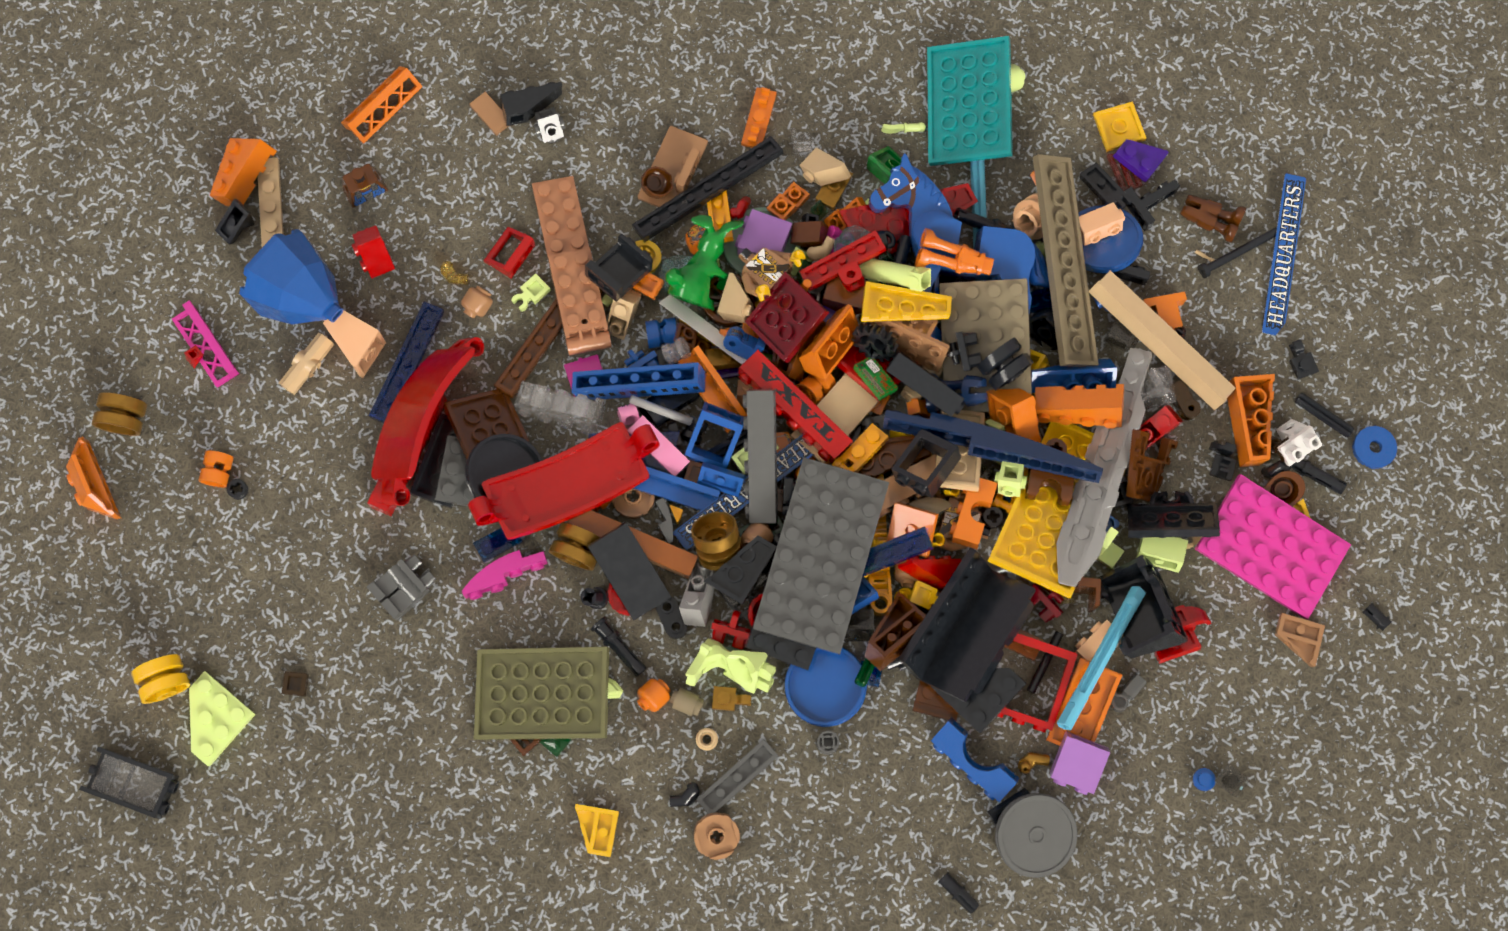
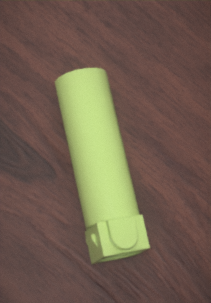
M875 258L859 265L865 279L907 287L910 290L919 292L931 286V268L914 267Z

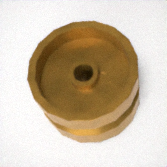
M99 393L96 406L101 411L94 412L91 425L111 433L139 436L143 423L137 418L145 416L147 404L130 396L115 393Z
M562 522L557 530V535L562 540H554L548 552L570 565L593 571L597 561L587 545L600 537L581 527Z

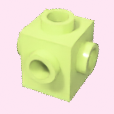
M1002 461L1000 472L996 471L994 481L998 483V494H1003L1007 497H1020L1021 489H1026L1027 476H1024L1023 464Z

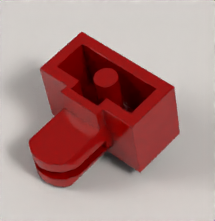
M376 225L352 235L355 241L354 244H351L356 256L361 255L362 260H359L364 272H369L371 278L395 269Z

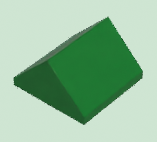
M887 146L870 154L866 168L881 182L886 184L889 181L891 169L900 165L902 157Z

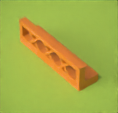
M399 66L341 124L346 129L351 130L364 144L423 86L407 68ZM409 78L415 86L409 92H403V82ZM391 94H398V103L395 106H388V97ZM377 108H383V117L380 120H373V111ZM362 122L369 123L368 132L364 136L356 129Z
M699 345L693 348L690 354L678 361V364L698 362L706 371L705 392L699 393L705 402L738 415L747 416L743 407ZM723 427L727 434L732 431L728 428Z

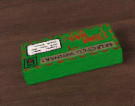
M868 357L854 365L855 372L879 401L897 391L898 386L875 359Z

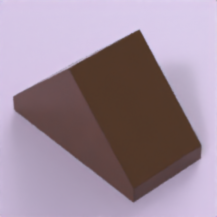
M822 221L792 223L790 244L807 248L822 246L829 227Z

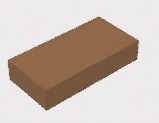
M486 91L469 104L496 136L509 127L506 126L501 108Z

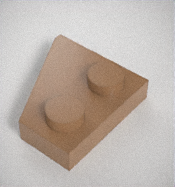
M1281 613L1275 636L1310 667H1315L1325 625Z

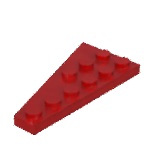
M968 183L939 189L947 200L953 215L957 208L965 210L978 202ZM868 204L838 211L854 241L875 230L890 231L895 236L896 241L901 235L909 236V211L907 208L894 209L888 207L882 213H875ZM886 236L888 243H890V238ZM895 243L893 248L874 258L880 260L896 252L898 244Z

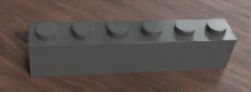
M776 388L748 389L747 394H743V407H747V416H744L743 425L744 430H748V438H744V451L748 452V460H745L744 470L745 474L749 475V482H745V495H749V504H746L745 514L746 517H749L750 523H776L778 521Z

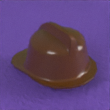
M1287 470L1276 474L1263 489L1293 507L1304 495L1305 483L1299 474Z

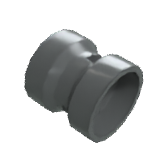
M832 731L822 732L816 742L817 749L824 755L833 754L839 747V737Z

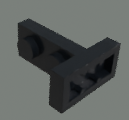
M1176 179L1170 183L1166 181L1157 187V191L1154 193L1147 192L1141 198L1130 187L1124 192L1132 199V203L1130 205L1125 203V205L1142 229L1146 231L1155 222V219L1148 210L1174 195L1180 185Z

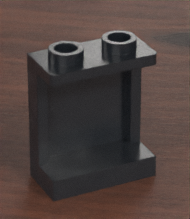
M620 234L618 242L596 262L590 260L585 264V276L617 302L652 270V257L647 251H642L636 246L633 239Z

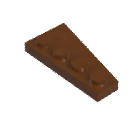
M915 435L889 438L858 473L874 478L892 471V467L915 438ZM923 448L913 463L930 457L931 452ZM849 461L845 464L847 467L852 466Z

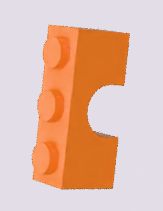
M980 478L978 492L963 490L962 493L966 494L964 502L959 501L956 514L960 516L958 522L953 521L949 533L953 535L952 542L978 549L985 524L974 520L971 516V511L976 507L991 508L998 483Z

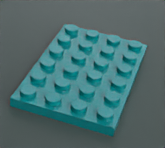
M1009 36L927 47L929 165L936 166L1013 156L1011 48Z

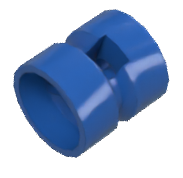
M675 317L665 318L660 323L658 320L645 321L649 349L661 347L662 344L666 346L676 345L673 341L677 328Z

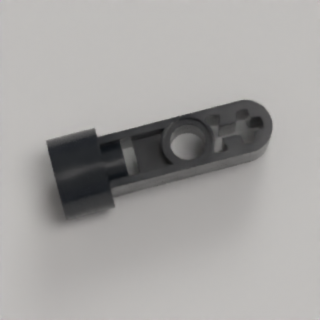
M699 393L650 396L646 400L679 412L701 396ZM639 407L642 415L656 429L671 420L668 417Z

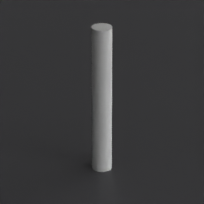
M631 395L629 403L689 426L692 423L693 417Z

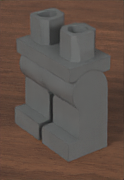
M415 554L405 561L400 559L383 576L367 586V589L396 621L402 618L430 592L429 588L437 580L429 570L420 577L415 574V571L423 565Z

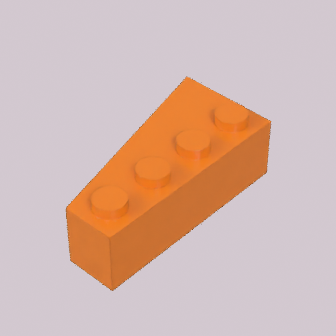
M1275 374L1233 377L1229 381L1235 387L1234 391L1228 396L1227 401L1240 467L1260 466L1270 459L1272 437L1270 426L1273 420L1271 407L1274 400V391L1272 389Z
M1116 384V388H1106V385H1097L1096 389H1086L1082 385L1075 386L1071 390H1066L1063 386L1035 387V409L1040 423L1059 422L1063 425L1082 424L1086 427L1097 425L1109 429L1122 427L1124 384Z

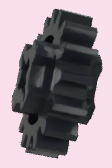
M866 322V324L860 323L852 334L851 340L855 342L853 344L854 347H859L858 352H864L866 358L879 359L881 362L887 360L889 362L898 351L899 344L896 343L897 338L891 337L892 332H886L885 327L878 326L877 323L871 325L870 322Z

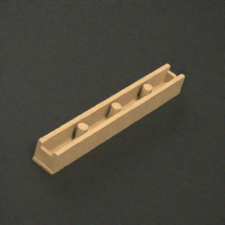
M1111 270L1089 290V293L1212 409L1216 410L1226 402L1235 387Z

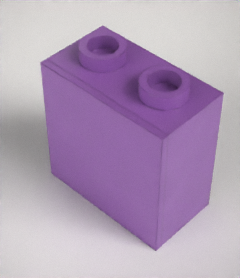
M752 209L750 216L746 215L742 226L744 228L743 234H739L735 242L737 255H740L745 248H748L755 255L762 248L784 252L792 231V223Z
M1066 731L1050 770V776L1053 778V782L1058 785L1066 786L1068 784L1075 787L1074 790L1087 795L1089 792L1094 794L1110 755V750L1104 745Z

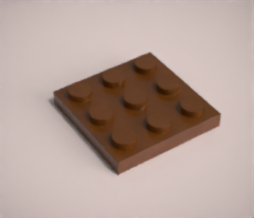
M498 389L444 403V410L466 459L471 450L480 441L493 435L512 434L529 442L510 397Z

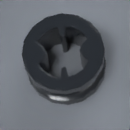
M233 479L227 484V493L233 499L240 500L248 494V486L241 479ZM241 484L242 492H237L236 495L233 494L235 491L232 488L234 486L238 487Z

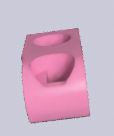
M633 404L618 407L617 414L619 420L624 423L628 430L640 418L638 410Z

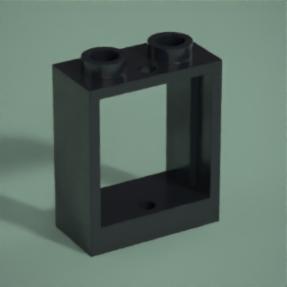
M921 429L892 467L895 481L903 487L908 486L921 496L926 495L933 498L962 457L957 445ZM923 448L942 457V460L927 480L907 471Z

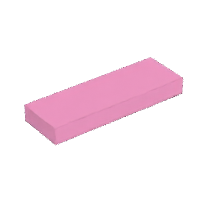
M642 415L627 430L628 433L632 436L636 428L650 424L660 443V446L650 455L671 475L676 476L690 461Z

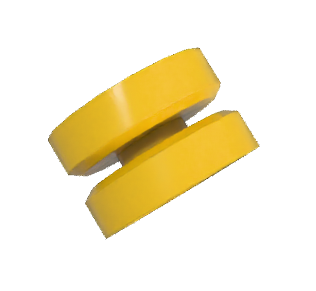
M180 655L162 656L145 662L132 670L131 675L134 684L141 686L138 690L141 703L148 704L162 701L190 687L187 674L180 672L183 669Z

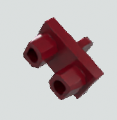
M1034 584L1032 587L1036 591L1030 599L1033 605H1036L1041 600L1046 606L1038 615L1045 623L1054 617L1058 618L1063 613V610L1052 598L1059 604L1064 599L1059 593L1045 588L1050 593L1048 595L1039 584Z

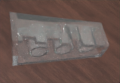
M521 382L514 403V407L519 415L524 417L534 415L545 423L555 421L560 423L559 426L566 429H572V427L579 428L580 432L586 435L599 433L606 412L603 399L596 398L594 402L583 394L572 397L565 390L558 389L555 392H550L551 389L547 386Z

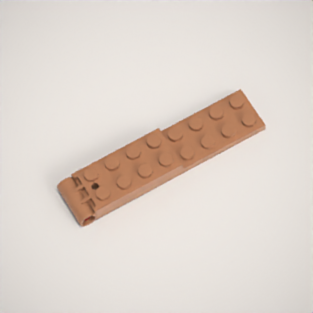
M569 176L532 183L568 354L570 356L611 348V340L599 287L585 276V264L590 260L593 261L574 177Z

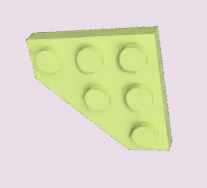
M204 671L189 688L191 752L210 767L256 714L210 674Z

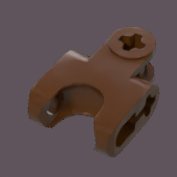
M1053 438L1046 443L1047 446L1067 453V446L1061 439ZM1031 468L1028 469L1025 490L1026 499L1035 500L1039 488L1049 486L1056 491L1058 495L1057 503L1059 505H1069L1073 494L1074 478Z

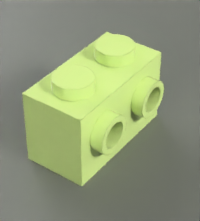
M1181 537L1141 538L1137 557L1143 555L1155 567L1179 573L1184 563L1188 540Z

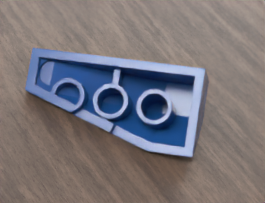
M1098 359V366L1070 367L1057 365L1031 370L1032 392L1035 393V387L1063 386L1066 390H1071L1075 386L1083 385L1086 389H1096L1097 385H1106V388H1116L1117 367L1111 359Z

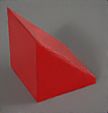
M196 345L184 352L186 360L195 369L204 354Z

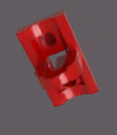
M734 610L730 623L714 619L711 629H713L712 639L724 643L726 634L733 635L732 646L743 650L751 629L737 625L741 612Z

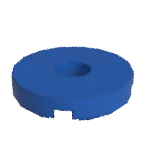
M1369 426L1358 432L1355 436L1352 449L1359 463L1371 469H1379L1390 464L1396 457L1397 443L1391 432L1385 428ZM1371 442H1376L1380 446L1378 453L1370 450Z

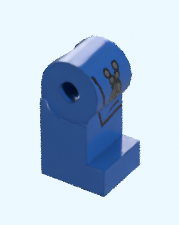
M740 327L729 328L723 341V345L727 350L746 360L757 350L762 353L766 345L760 337L755 338L745 333Z

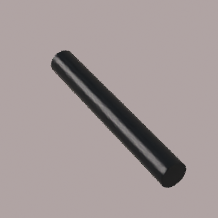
M1055 631L1049 644L1058 647L1063 634ZM1047 652L1044 653L1027 691L1035 694L1054 655Z

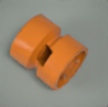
M831 373L826 380L809 374L808 377L804 378L796 386L817 405L836 385V381Z
M205 451L203 460L205 468L201 469L198 481L209 486L226 488L229 479L227 471L231 470L234 457L218 451Z

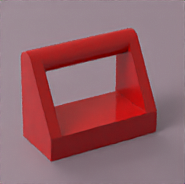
M507 227L483 261L512 279L536 246L534 239L527 234ZM514 236L522 242L506 264L495 261V258L510 237Z

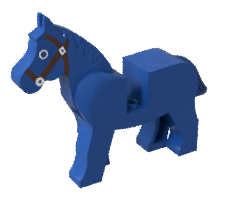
M904 153L900 165L891 169L889 181L871 194L868 204L875 213H882L888 207L908 209L909 236L916 259L918 251L923 248L920 247V241L925 228L931 229L940 239L959 244L962 222L953 218L952 211L942 192L923 172L911 166L908 156ZM983 226L976 233L974 250L981 254L985 253L986 257L994 259L990 275L983 273L980 275H976V273L959 274L955 270L944 266L928 264L926 268H931V286L923 291L939 294V274L960 277L969 281L1027 278L1030 313L1032 296L1029 281L1034 286L1050 288L1044 256L1027 234L1016 229ZM924 248L934 253L955 258V254L933 248Z

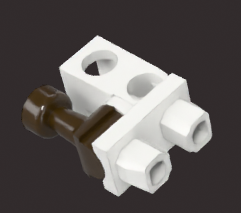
M1290 419L1276 429L1282 441L1277 437H1271V454L1277 453L1280 460L1285 461L1287 466L1300 462L1304 459L1305 455L1322 446L1312 426H1307L1293 419Z

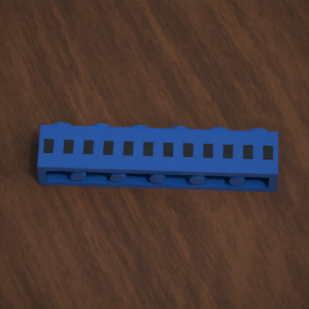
M698 362L578 371L572 374V393L580 401L630 398L631 395L644 397L705 392L706 371Z

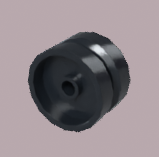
M1015 337L997 348L976 366L982 375H989L995 370L998 371L989 379V384L995 391L1013 382L1034 363L1028 353H1022L1015 359L1013 358L1022 348V345Z

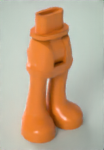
M924 229L920 241V247L923 248L918 251L915 267H926L928 264H936L955 270L959 274L976 273V275H980L983 273L990 275L994 262L993 258L986 257L985 253L981 254L966 244L958 245L940 239L931 229ZM924 248H933L955 254V258L934 253Z

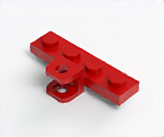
M875 230L799 272L803 280L809 279L812 284L809 291L839 276L844 288L852 293L865 286V280L859 265L887 250Z

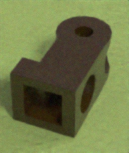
M1181 379L1169 385L1165 391L1179 416L1186 421H1190L1200 413L1201 407L1193 399L1188 390L1189 386Z

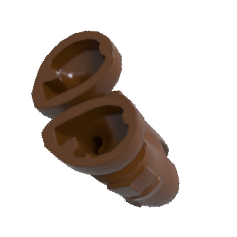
M1188 195L1185 201L1187 206H1183L1180 214L1186 220L1196 223L1198 227L1209 232L1212 229L1218 231L1223 235L1225 241L1231 243L1247 208L1239 206L1234 211H1226L1222 209L1223 206L1219 202ZM1217 218L1229 223V225L1217 221Z

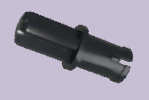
M949 872L938 881L953 896L951 899H955L968 913L971 914L978 908V902L965 890V886L962 887Z

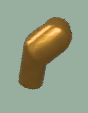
M1029 752L1019 760L1018 769L1021 773L1028 774L1035 765L1048 766L1050 755Z

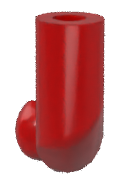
M744 196L738 202L737 208L732 207L730 209V217L732 219L738 218V220L743 218L751 204V199L748 196Z

